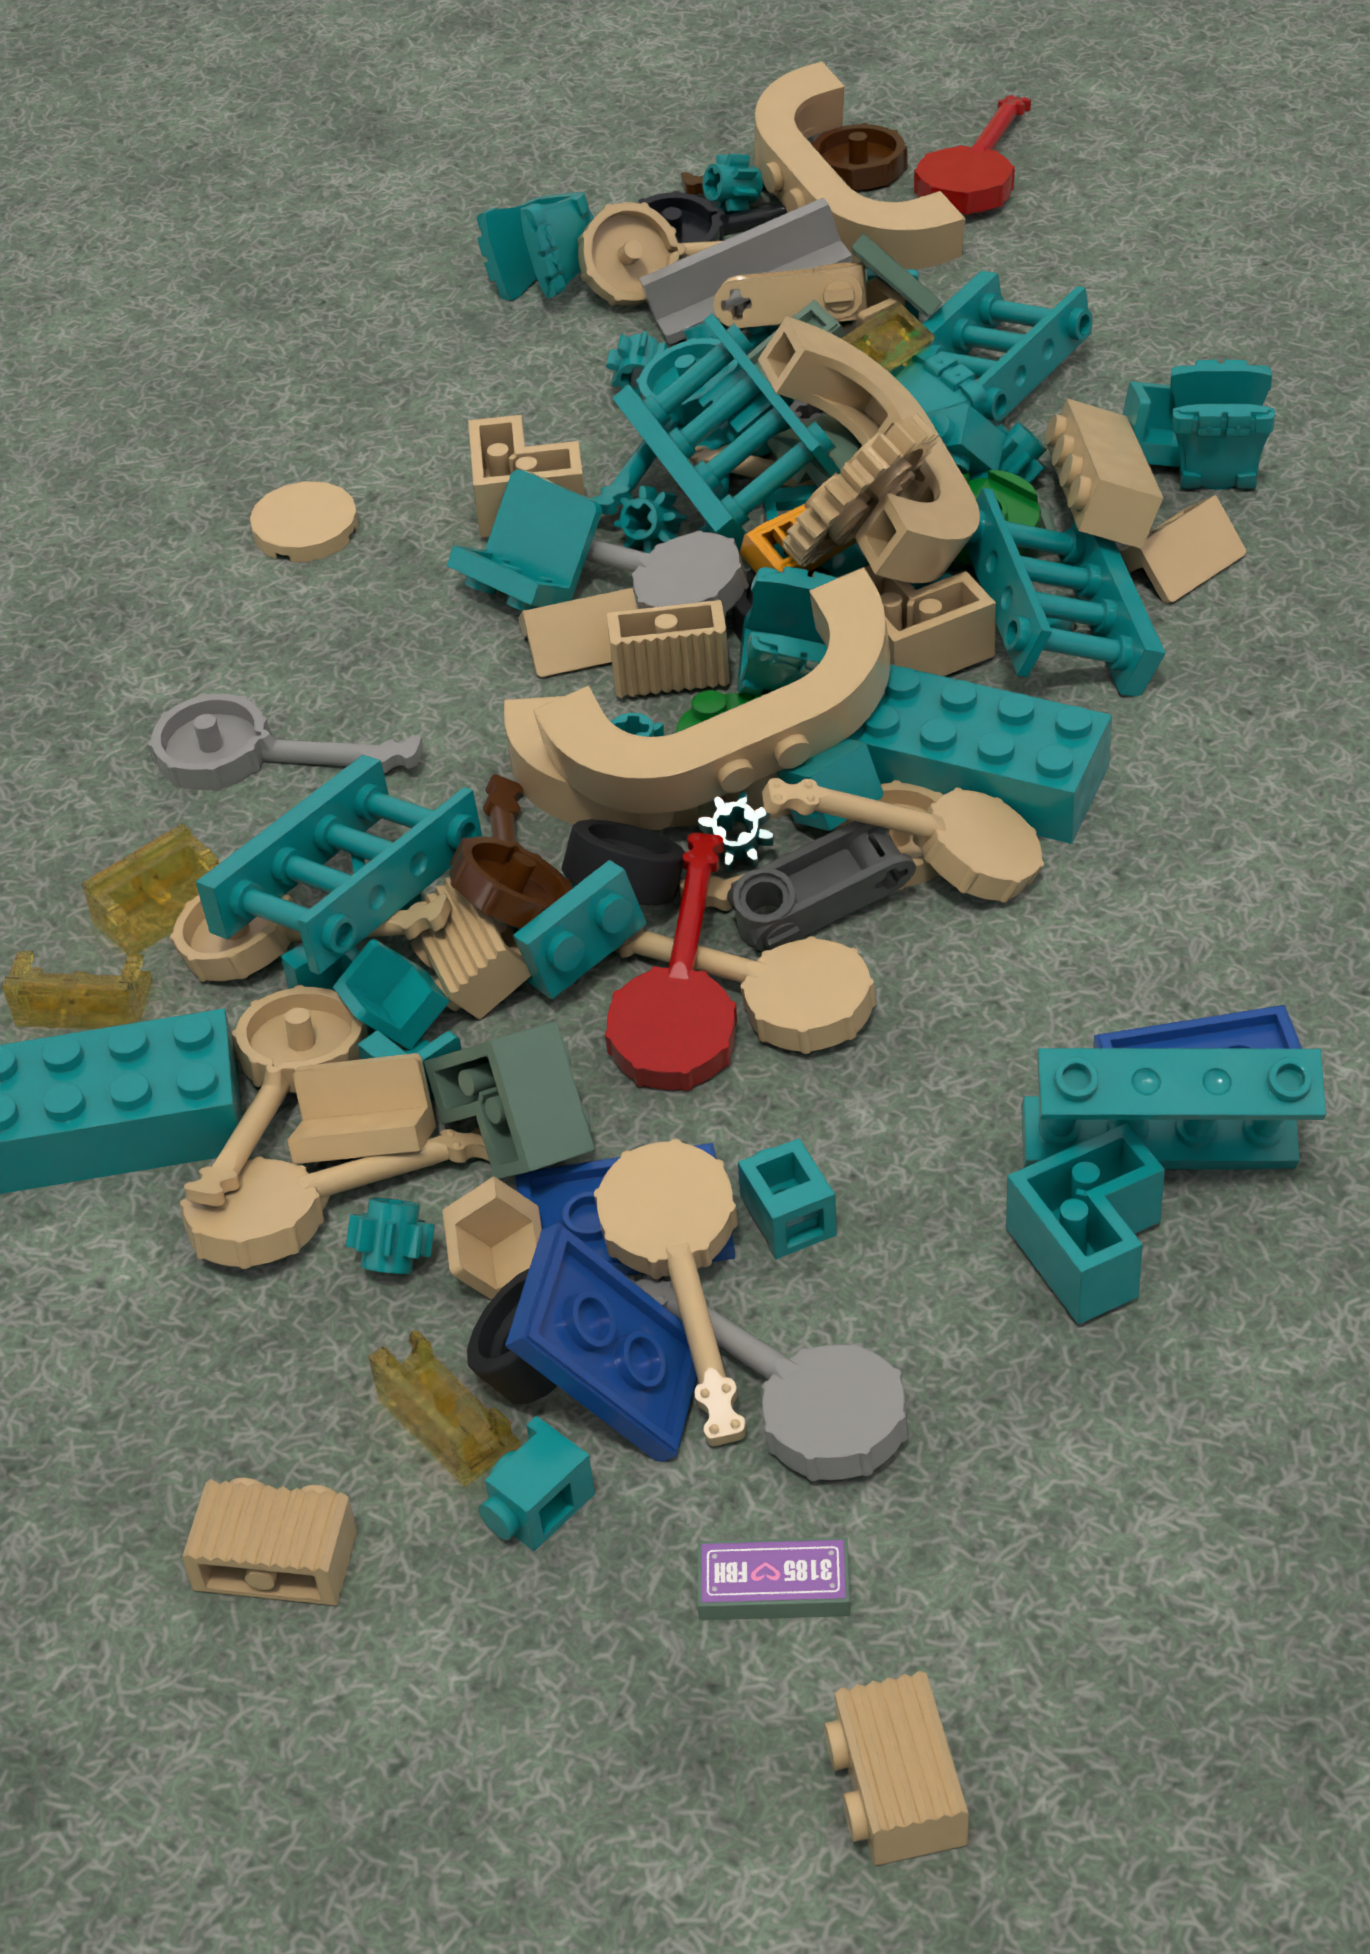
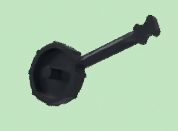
M680 191L641 198L638 202L640 204L646 202L650 208L662 215L671 227L676 229L675 236L678 243L724 241V235L750 230L788 213L782 203H777L727 215L723 209L715 208L712 205V201L695 195L681 193Z

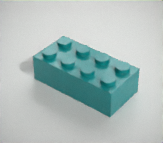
M890 664L888 683L878 706L862 726L846 739L867 744L880 784L899 780L902 783H909L934 792H941L943 795L957 787L962 790L987 794L994 798L998 797L1023 817L1031 827L1036 829V836L1073 844L1109 768L1112 715Z
M225 1008L0 1045V1194L217 1158L243 1117L238 1059L235 1056L232 1034Z

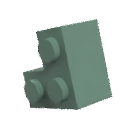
M556 1021L423 1061L442 1124L476 1116L491 1168L496 1178L501 1179L530 1172L595 1150L590 1134V1118L586 1108L580 1101L570 1068V1052L568 1046L561 1038Z

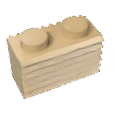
M721 600L606 613L616 696L623 698L627 694L632 697L636 695L645 696L650 693L657 695L661 690L669 693L672 689L680 692L683 688L691 691L693 688L703 689L708 686L714 688L718 684L725 687L730 683L727 631Z
M449 877L445 878L444 885L436 886L435 893L427 894L426 901L421 902V904L426 905L436 899L437 896L446 894L452 908L445 926L436 932L432 929L422 931L411 941V946L417 956L429 968L435 970L438 978L434 981L450 1000L447 1007L455 1012L463 1008L480 1020L526 981L531 974L513 937L515 928L482 913L480 909L475 907L451 886Z
M236 1478L230 1482L225 1480L220 1484L212 1479L207 1481L182 1556L192 1590L337 1606L357 1535L349 1497L321 1485H308L301 1489L296 1488L290 1491L283 1486L275 1489L270 1485L266 1486L250 1478Z
M918 1671L912 1676L903 1674L897 1679L888 1677L881 1683L871 1681L866 1686L857 1684L851 1689L842 1687L834 1693L836 1720L824 1723V1734L833 1770L837 1771L848 1768L853 1791L842 1793L852 1841L857 1842L867 1839L874 1866L968 1845L969 1813L927 1673Z

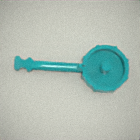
M691 338L688 341L676 344L661 353L655 354L636 380L642 399L645 400L650 394L654 398L657 397L721 341L713 338ZM736 359L669 414L672 420L664 426L668 432H671L675 427L678 428L680 424H689L705 410L698 400L740 365ZM644 439L615 478L612 485L602 487L600 495L590 498L601 505L602 514L612 515L619 511L617 507L622 504L620 501L622 497L633 499L631 493L657 458Z

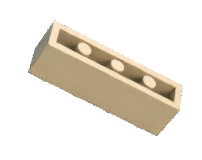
M1066 398L1061 414H1054L1048 423L1044 444L1048 448L1052 465L1057 472L1060 486L1063 488L1068 501V507L1071 509L1078 531L1142 549L1162 503L1163 495L1127 416Z

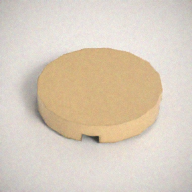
M303 481L284 485L267 493L256 503L250 516L255 545L265 555L277 559L276 553L289 555L290 562H308L323 559L342 550L350 542L349 535L354 530L357 532L359 526L353 497L343 488L327 482Z

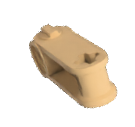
M834 263L808 269L744 274L730 277L721 285L714 297L713 308L715 315L720 319L721 323L728 327L734 323L738 328L778 325L783 322L786 316L792 318L815 300L837 322L856 320L858 313L868 308L864 263ZM734 289H740L742 298L751 299V303L746 305L743 314L736 312L735 305L726 304L725 300L731 297Z

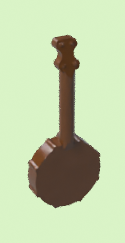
M867 123L846 125L822 133L811 143L853 191L888 186L908 169V152L904 139L898 134L897 130ZM688 172L681 173L682 186L687 194H704L703 176H695Z
M494 774L485 788L489 796L483 806L484 813L490 816L492 837L462 838L450 862L449 876L451 886L475 907L480 909L482 913L521 929L573 889V883L566 879L555 867L542 859L540 855L524 849L523 846L516 842L514 821L521 810L517 801L523 792V788L515 781Z

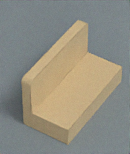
M1213 495L1181 510L1150 530L1142 549L1127 545L1120 549L1119 552L1129 573L1143 567L1163 603H1171L1246 554V549L1216 495Z
M633 588L522 611L518 619L523 639L528 638L536 675L538 677H547L611 663L606 613L638 609Z
M417 1053L300 1066L293 1073V1081L302 1117V1122L287 1139L293 1164L420 1151L436 1128L422 1057Z

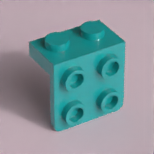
M517 469L511 473L485 550L453 545L446 566L466 575L464 584L473 589L489 594H495L496 590L507 594L506 603L521 611L572 601L602 515L601 505L595 500L529 471Z
M610 860L578 885L573 883V889L523 928L514 927L515 934L513 937L531 974L526 982L551 999L575 983L578 978L647 925L625 869Z

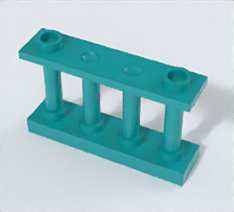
M980 271L887 355L879 365L895 377L912 362L913 355L927 347L937 352V355L943 351L958 361V365L962 363L975 373V379H978L977 382L984 387L987 394V403L975 410L996 426L1092 334L1093 319L1088 308L1086 287L1076 286L1063 300L1051 309L1004 301L1001 295L998 273ZM1001 322L1033 327L1027 334L994 329ZM974 347L1005 353L998 361L966 355Z
M711 313L704 321L721 341L717 346L657 397L654 398L650 394L645 400H642L628 384L612 399L716 534L733 538L740 553L744 535L747 533L742 526L750 520L747 514L815 457L831 477L835 471L840 474L841 470L828 455L836 446L815 421L806 428L780 395L775 393L771 384L748 358L747 355L755 348L735 323L725 330ZM736 359L747 374L682 430L675 427L671 432H668L664 426L672 420L669 414ZM762 391L774 407L707 464L702 460L695 466L690 460L697 453L694 447ZM789 424L801 441L734 497L728 494L721 500L716 493L723 486L721 480Z
M982 487L976 499L980 512L979 526L965 547L981 587L996 602L995 622L1017 676L1028 677L1042 650L1104 661L1120 694L1133 697L1142 695L1166 652L1115 541L1078 531L1075 521L1071 528L1067 529L1064 533L1005 521L993 490ZM1017 547L1057 554L1060 556L1063 564L1020 556ZM1032 582L1074 589L1078 599L1035 591ZM1046 617L1090 625L1094 636L1051 628Z
M364 754L196 881L209 932L228 940L256 917L295 930L301 934L310 971L320 975L451 868L450 862L462 838L483 837L474 792L472 789L463 787L438 808L432 810L390 796L381 760ZM381 819L411 828L395 842L365 833V831ZM340 851L370 860L369 863L353 875L323 865ZM299 883L328 893L326 897L311 909L281 898Z
M1038 1048L1039 1096H1024L1021 1104L1023 1163L1025 1168L1128 1123L1164 1169L1236 1170L1296 1168L1300 1161L1297 1120H1324L1326 1117L1321 1049Z

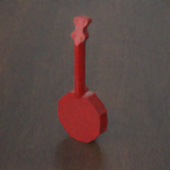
M1009 95L1005 96L1002 100H998V110L972 147L959 145L926 153L925 157L918 163L917 168L914 169V193L920 198L941 191L960 213L966 215L1002 207L1003 203L1010 197L1011 191L1014 190L1015 166L1011 165L1006 157L993 149L1016 115H1024L1025 111H1031V99Z
M691 833L687 837L688 849L690 851L682 855L683 867L687 871L669 966L667 968L654 966L650 971L633 978L620 990H616L612 994L613 1000L609 1007L607 1030L605 1031L607 1053L613 1057L619 1068L634 1080L635 1085L639 1087L647 1086L661 1090L682 1089L690 1091L694 1086L710 1079L723 1067L729 1066L731 1063V1054L735 1045V1027L737 1025L736 1003L730 1000L725 990L715 980L710 978L706 971L694 970L711 873L719 870V857L716 854L724 851V839L720 835Z

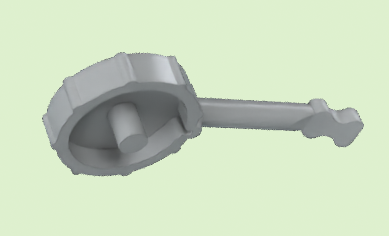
M701 530L676 537L663 544H657L650 553L593 539L586 558L587 561L633 572L631 574L633 588L641 609L721 600L725 616L726 612L740 599L744 590L749 587L746 570L735 540L716 533L702 532Z
M201 693L197 697L186 700L168 711H164L153 729L151 740L148 742L154 764L158 765L163 776L172 782L174 787L221 791L223 788L238 783L251 774L260 771V766L263 762L348 766L364 754L381 760L383 771L386 773L399 765H403L407 769L415 767L420 760L424 748L420 735H414L401 743L390 739L381 745L276 739L271 735L267 718L262 715L259 708L253 702L247 699V696Z
M645 1274L635 1283L681 1320L671 1281H664L662 1277L660 1279H653L650 1275ZM707 1306L718 1347L768 1379V1381L762 1384V1411L768 1452L776 1455L781 1462L792 1470L807 1476L810 1481H817L818 1479L841 1480L861 1475L870 1476L874 1469L886 1462L896 1452L901 1443L908 1439L907 1411L901 1370L894 1368L881 1356L862 1348L859 1343H853L851 1345H824L810 1349L801 1348L797 1351L796 1355L787 1358Z

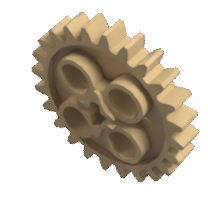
M916 413L912 417L910 415L907 416L900 424L898 422L895 423L885 435L878 433L872 437L848 462L844 463L845 466L842 467L840 474L835 471L834 475L809 497L804 505L806 510L797 516V522L787 530L788 535L782 540L784 543L782 547L800 566L806 567L810 563L814 564L822 555L827 556L836 545L842 548L855 538L854 536L885 493L899 496L912 483L916 476L913 472L922 466L923 463L921 461L932 452L931 448L938 442L936 438L939 434L921 415Z

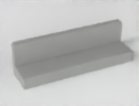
M821 198L640 277L639 281L658 328L668 344H673L685 339L683 330L704 323V319L711 313L716 317L713 308L714 297L721 285L730 277L744 274L808 269L821 265L854 261L851 253L840 240L829 204L824 198ZM734 289L731 297L725 300L727 305H735L736 312L740 314L743 313L746 305L751 303L750 298H742L740 289Z

